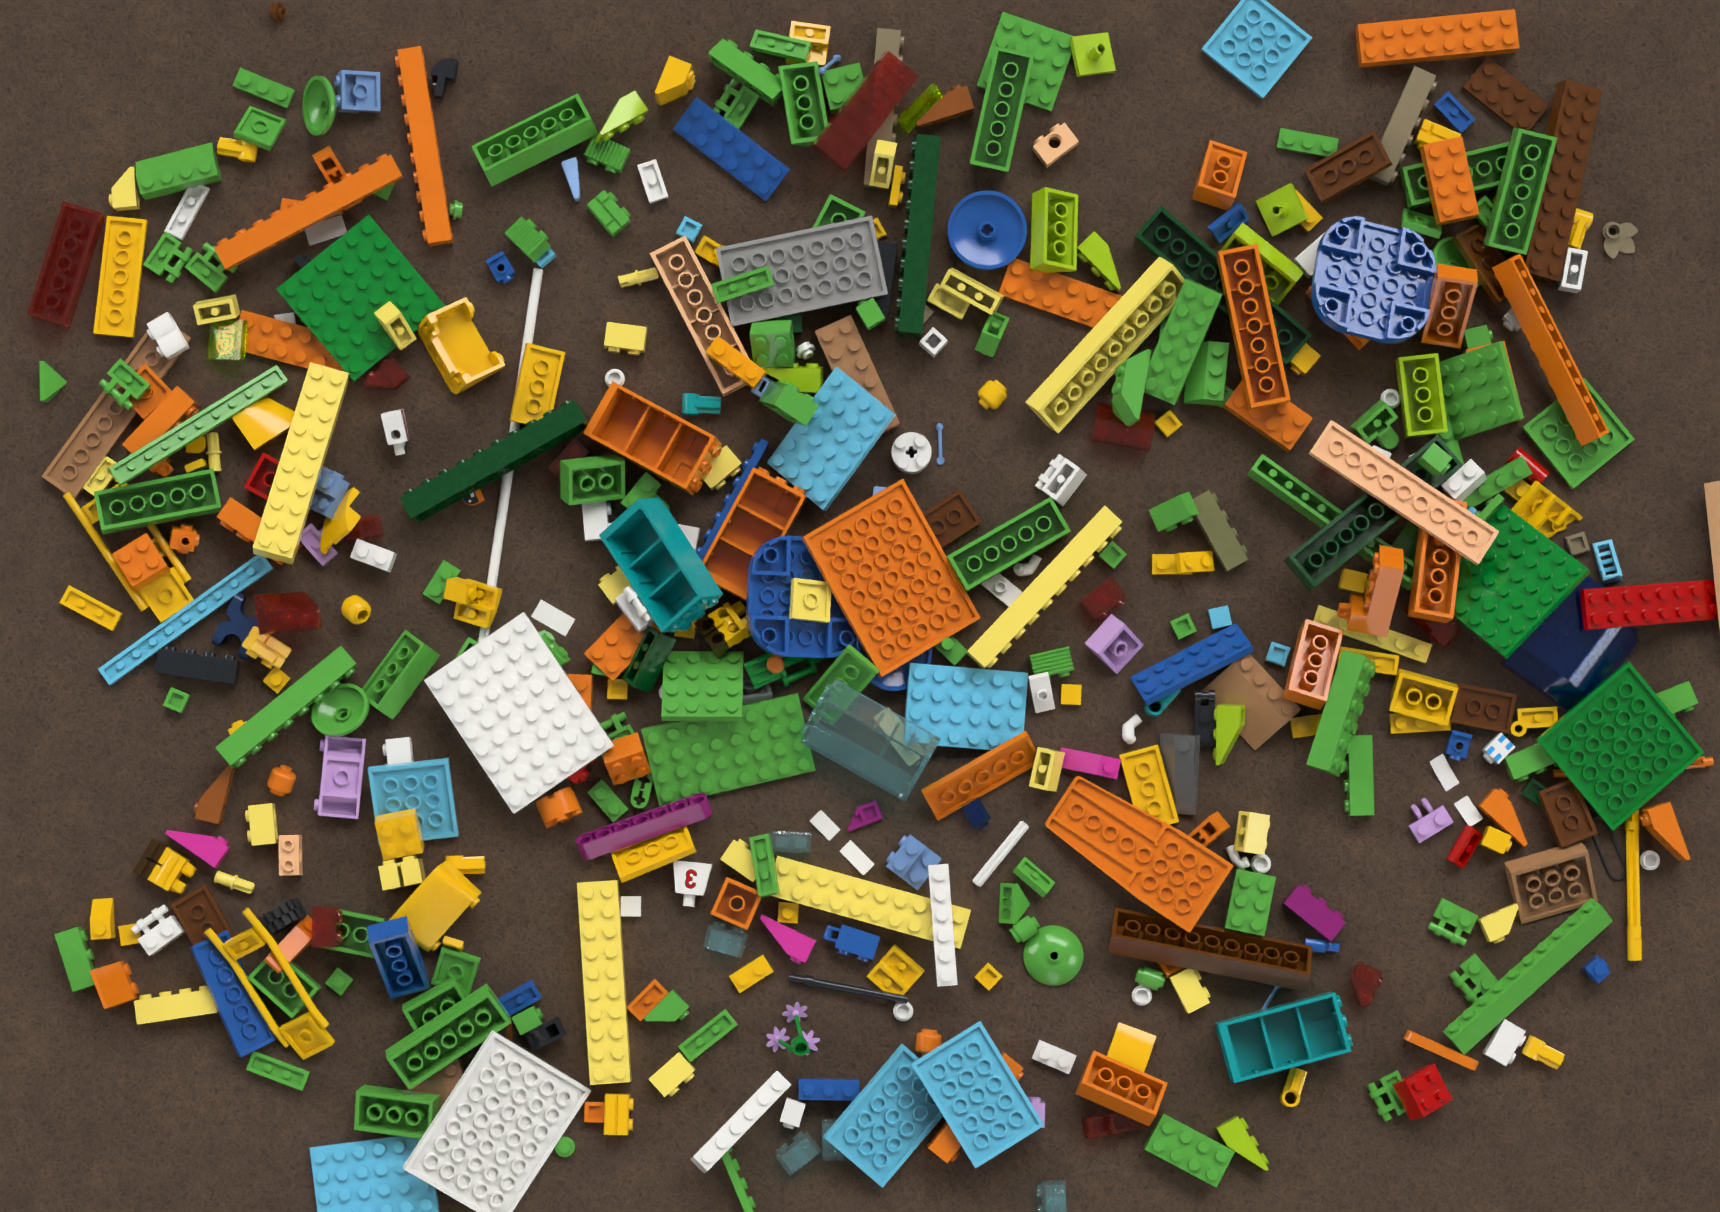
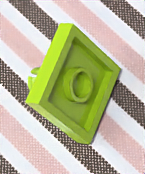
M1108 32L1073 36L1069 39L1077 77L1116 71Z
M1292 183L1256 201L1272 237L1309 219Z

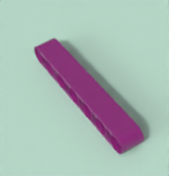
M698 793L584 833L577 837L576 844L584 860L594 859L704 820L712 815V809L706 794Z

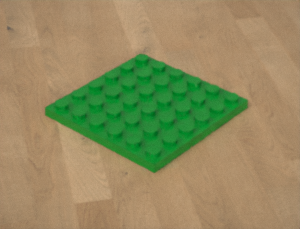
M367 215L276 289L341 368L349 373V377L353 382L397 347L381 326L374 312L390 301L402 313L412 332L415 333L419 329L418 325L426 315L445 307L444 303L370 215Z
M1503 504L1486 521V523L1497 529L1499 533L1480 563L1475 565L1461 555L1453 617L1508 659L1590 574V571Z
M1628 661L1536 739L1612 831L1705 753Z

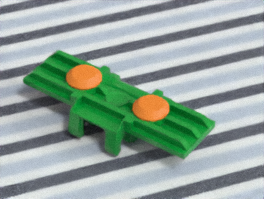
M767 653L744 663V667L755 689L778 679L781 680L784 687H787L789 683L809 674H817L815 663L827 658L780 657ZM798 662H807L808 667L789 675L786 674L785 669Z

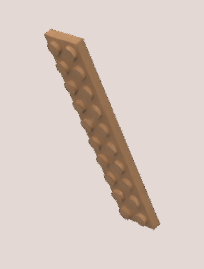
M180 330L186 342L189 344L192 338ZM146 331L125 360V363L134 371L147 364L163 380L181 353L170 360L165 356L162 358L156 349L159 346L156 339L152 340ZM118 384L115 389L118 390L121 385ZM102 392L42 477L64 493L70 492L76 500L83 490L85 483L104 457L108 456L138 413L133 408L128 411L124 406L121 407L117 404L115 398Z

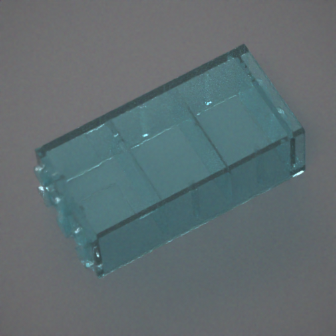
M835 679L832 686L827 685L820 696L815 709L808 718V722L801 731V734L804 736L800 743L899 799L906 801L941 738Z

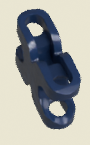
M239 592L234 596L227 608V615L231 621H223L219 624L212 638V644L221 646L229 636L237 635L241 640V647L238 652L239 657L247 660L250 656L246 654L247 649L242 647V643L249 636L248 634L254 626L262 630L265 629L272 615V608L263 607L255 617L248 618L243 612L246 597Z

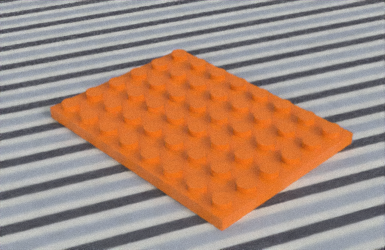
M904 479L895 482L801 537L871 663L880 669L877 673L879 677L885 676L940 643L943 639L950 637L980 619L978 612Z

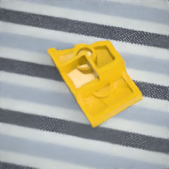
M266 397L237 413L232 419L256 451L270 440L276 439L290 429L295 411Z
M1536 480L1511 509L1547 538L1552 537L1556 532L1566 529V525L1572 521H1580L1583 518Z
M354 487L345 493L333 518L326 517L320 541V552L324 555L333 543L336 545L345 537L361 518L360 515L349 507L360 493Z

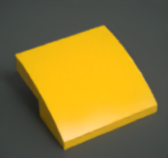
M791 21L789 37L812 43L806 63L817 61L818 68L825 66L831 26ZM786 58L787 64L804 63Z
M465 579L477 583V596L473 603L461 604L456 602L454 619L489 629L498 609L502 589L472 579Z
M894 944L867 977L882 991L904 995L925 970Z
M1118 1023L1107 1056L1144 1072L1156 1036Z

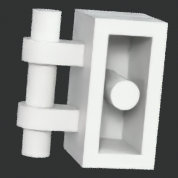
M1058 454L1055 460L1052 459L1050 461V466L1045 473H1041L1038 477L1039 481L1035 486L1061 506H1064L1087 474L1071 461Z
M628 586L623 590L622 594L615 598V602L640 634L655 622L633 587Z
M165 904L153 909L150 915L144 919H139L137 924L131 928L135 934L141 930L145 933L137 940L149 956L155 955L185 933L184 928L175 915L165 919L163 914L169 911ZM157 919L160 924L150 929L148 925Z

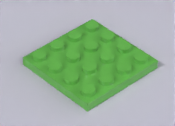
M1002 12L977 87L986 90L995 46L1035 54L1024 103L1052 112L1072 54L1069 39L1073 36Z
M1503 341L1439 362L1443 394L1455 440H1460L1524 418Z
M1585 378L1583 380L1609 433L1581 446L1575 437L1571 424L1566 419L1562 406L1557 400L1522 427L1571 489H1574L1635 440Z
M671 651L663 666L661 720L742 721L744 651H725V655L719 659L713 651Z

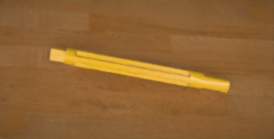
M1639 810L1625 820L1628 961L1642 960Z

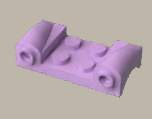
M325 735V739L320 740V751H323L320 795L319 799L314 801V811H317V815L358 819L366 739L330 737Z

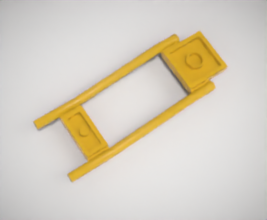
M70 492L63 495L141 612L150 606L162 623L194 600L184 586V583L192 578L173 550L169 548V544L156 525H150L147 528L174 567L170 568L171 571L136 592L93 527V524L99 521L95 499L80 508Z
M246 908L242 913L253 927L232 937L225 943L220 940L211 928L204 932L229 962L272 1033L285 1048L291 1045L304 1060L333 1045L335 1040L325 1029L329 1025L328 1021L316 1008L273 937L249 908ZM266 943L309 1012L281 1025L280 1028L237 959L259 949Z

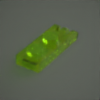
M931 84L897 119V122L906 133H909L916 126V122L943 97L937 84Z

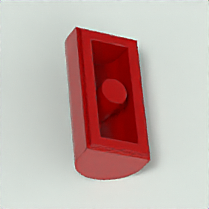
M1518 447L1506 463L1508 464L1516 458L1523 456L1533 473L1525 479L1531 484L1535 480L1541 484L1550 472L1521 447Z
M1466 825L1446 860L1464 869L1483 835L1475 828Z

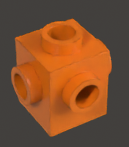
M190 524L172 525L169 548L176 549L178 553L188 554L189 551L194 552V547L199 544L200 535L197 534L196 528H193Z

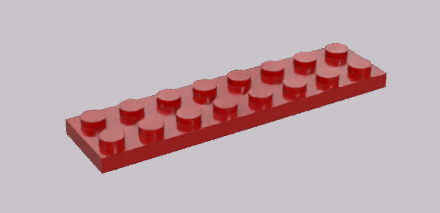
M1714 579L1579 590L1584 630L1718 620Z

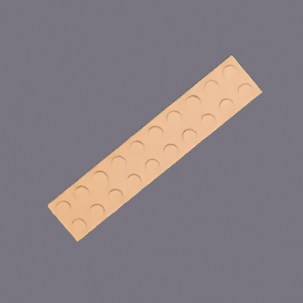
M1332 420L1309 452V455L1475 565L1480 563L1499 533L1497 529Z

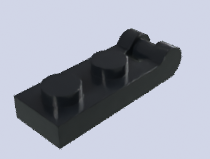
M1194 690V735H1200V746H1214L1215 690H1208V692ZM1201 700H1208V705H1201Z

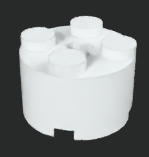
M915 432L900 435L892 446L891 457L893 464L906 474H916L924 470L931 459V446L928 440L923 435ZM909 449H913L914 452H917L916 454H914L913 458H910V455L906 454L907 452H909Z

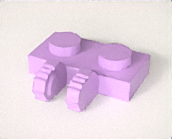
M311 523L303 530L300 541L324 567L338 552L332 546L325 555L320 552L322 529L318 531Z
M1426 798L1421 799L1423 807L1429 813L1422 817L1419 808L1415 804L1410 806L1418 820L1408 827L1418 843L1454 823L1443 805L1433 811Z

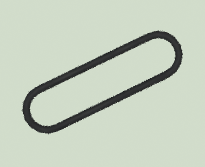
M1597 814V815H1593V816H1592V820H1593L1594 818H1597V817H1598V818H1601V817H1600L1598 814ZM1605 823L1624 868V874L1621 877L1616 878L1612 876L1595 835H1592L1609 877L1619 881L1627 875V868L1612 831Z

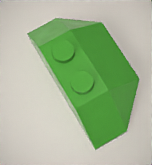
M1149 349L1127 359L1121 365H1118L1115 370L1116 381L1112 387L1113 413L1129 427L1140 418L1151 350Z

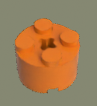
M572 787L554 792L552 795L543 797L535 802L546 829L556 825L558 822H566L572 819V817L583 813Z

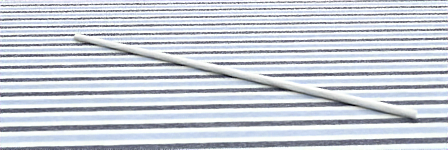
M533 268L517 382L525 344L533 343L543 269ZM511 421L509 433L516 429L520 430V423ZM513 471L502 477L487 584L495 587L497 586ZM480 627L478 642L489 636L490 628Z

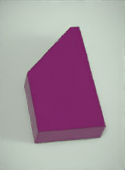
M876 800L857 807L848 826V832L883 819Z

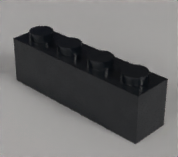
M877 240L888 295L874 297V300L885 317V321L882 323L887 324L898 243Z
M165 646L164 650L158 649L155 673L237 685L241 661L235 660L236 656L224 655L223 658H218L216 653L211 652L197 655L196 650L184 649L183 653L177 652V648Z

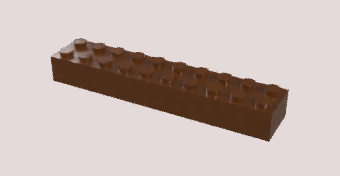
M1564 80L1556 84L1545 135L1557 137L1527 255L1521 254L1532 278L1550 284L1560 282L1602 94L1601 89L1570 80Z
M1120 908L1114 909L1110 924L1107 953L1306 991L1311 975L1312 946L1202 924H1196L1191 933H1189L1166 917Z

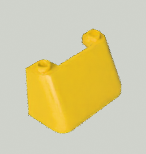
M466 297L426 315L418 325L419 329L417 330L446 384L454 394L470 388L505 366L503 356L496 351L490 353L471 319L474 316L475 309Z
M446 860L429 874L389 920L407 916L417 945L427 952L430 950L434 952L442 944L439 941L442 935L469 906L473 909L480 901L478 897L482 892Z

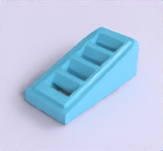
M1612 539L1593 543L1592 547L1602 585L1622 580L1623 575ZM1608 547H1609V550H1610V551H1605V552L1599 553V549H1604V548H1608ZM1611 555L1610 559L1601 560V557ZM1612 563H1613V566H1612V567H1608V568H1604V567H1603V565H1607V564H1612ZM1615 571L1614 574L1606 575V573Z

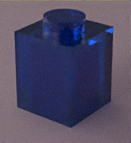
M980 798L961 808L973 829L977 827L980 830L989 825L988 820L991 818Z

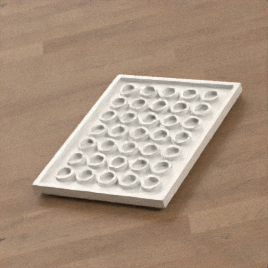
M525 612L424 680L513 814L614 746Z
M492 1030L403 1165V1169L476 1212H513L591 1090Z

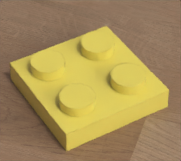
M800 578L791 579L789 619L822 623L830 622L831 590L825 581Z

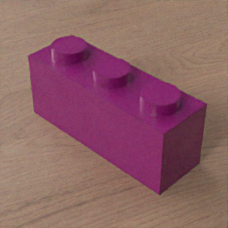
M1296 885L1282 904L1328 941H1332L1346 924L1342 920L1344 916L1337 910L1332 912L1327 908L1328 903L1321 897L1316 899L1311 895L1313 891L1306 885Z

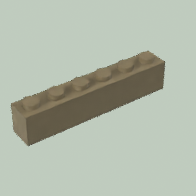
M1416 66L1412 69L1381 139V143L1393 165L1369 179L1385 186L1389 182H1394L1398 173L1395 171L1397 164H1402L1406 155L1402 152L1405 146H1410L1413 136L1410 134L1413 128L1417 129L1421 118L1418 116L1421 110L1425 111L1429 100L1426 98L1429 92L1433 93L1437 82L1434 81L1436 75Z

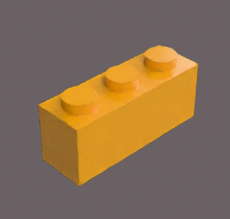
M719 336L715 338L706 350L707 356L753 390L757 388L766 375L765 370Z

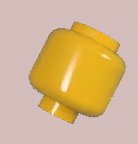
M989 380L978 391V397L980 398L978 402L985 409L989 407L997 409L1007 398V389L999 381Z
M352 595L343 602L341 612L347 620L357 625L364 623L369 618L371 607L362 597Z

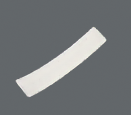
M1444 754L1430 761L1445 791L1459 784ZM1468 796L1454 803L1469 826H1473L1483 819Z
M822 810L810 820L829 841L840 831ZM851 840L840 850L862 875H865L874 866V863Z

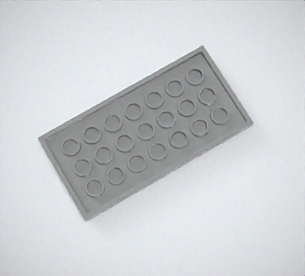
M872 216L716 248L722 280L769 266L775 284L774 286L727 301L731 326L733 327L888 295Z

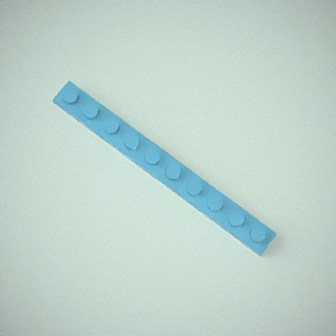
M256 555L105 663L98 670L109 685L114 684L156 654L158 649L167 646L234 598L237 593L245 590L274 568L266 557Z

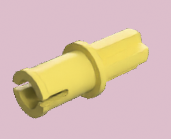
M655 267L642 271L635 270L633 273L618 276L621 288L635 284L641 285L642 282L659 278Z
M210 432L207 434L208 452H206L209 469H214V472H221L220 454H222V451L219 450V435L216 432Z
M218 870L214 878L215 883L230 887V890L236 889L247 894H252L255 884L238 878V875L233 876Z

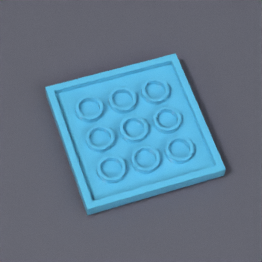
M1241 0L1203 46L1201 51L1263 100L1311 41L1312 37L1266 0Z
M449 758L368 767L375 820L377 815L416 808L423 840L459 836Z

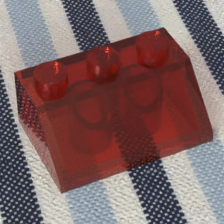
M1097 402L1090 441L1149 452L1156 413L1141 410L1139 420L1129 427L1113 413L1112 404Z
M305 591L254 595L259 635L306 632L322 628L320 608Z

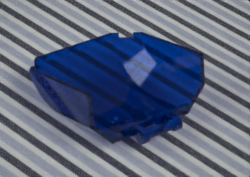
M1587 576L1508 659L1502 660L1500 663L1564 710L1572 709L1619 669L1639 641L1636 626L1584 630L1579 590L1605 588L1590 576Z

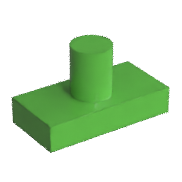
M952 635L934 646L954 666L967 654V650Z

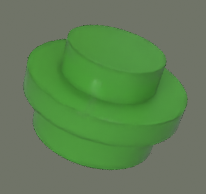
M454 200L453 204H449V215L452 216L453 220L462 217L463 205L462 202Z
M561 1137L555 1146L556 1153L561 1157H568L575 1150V1143L569 1137Z

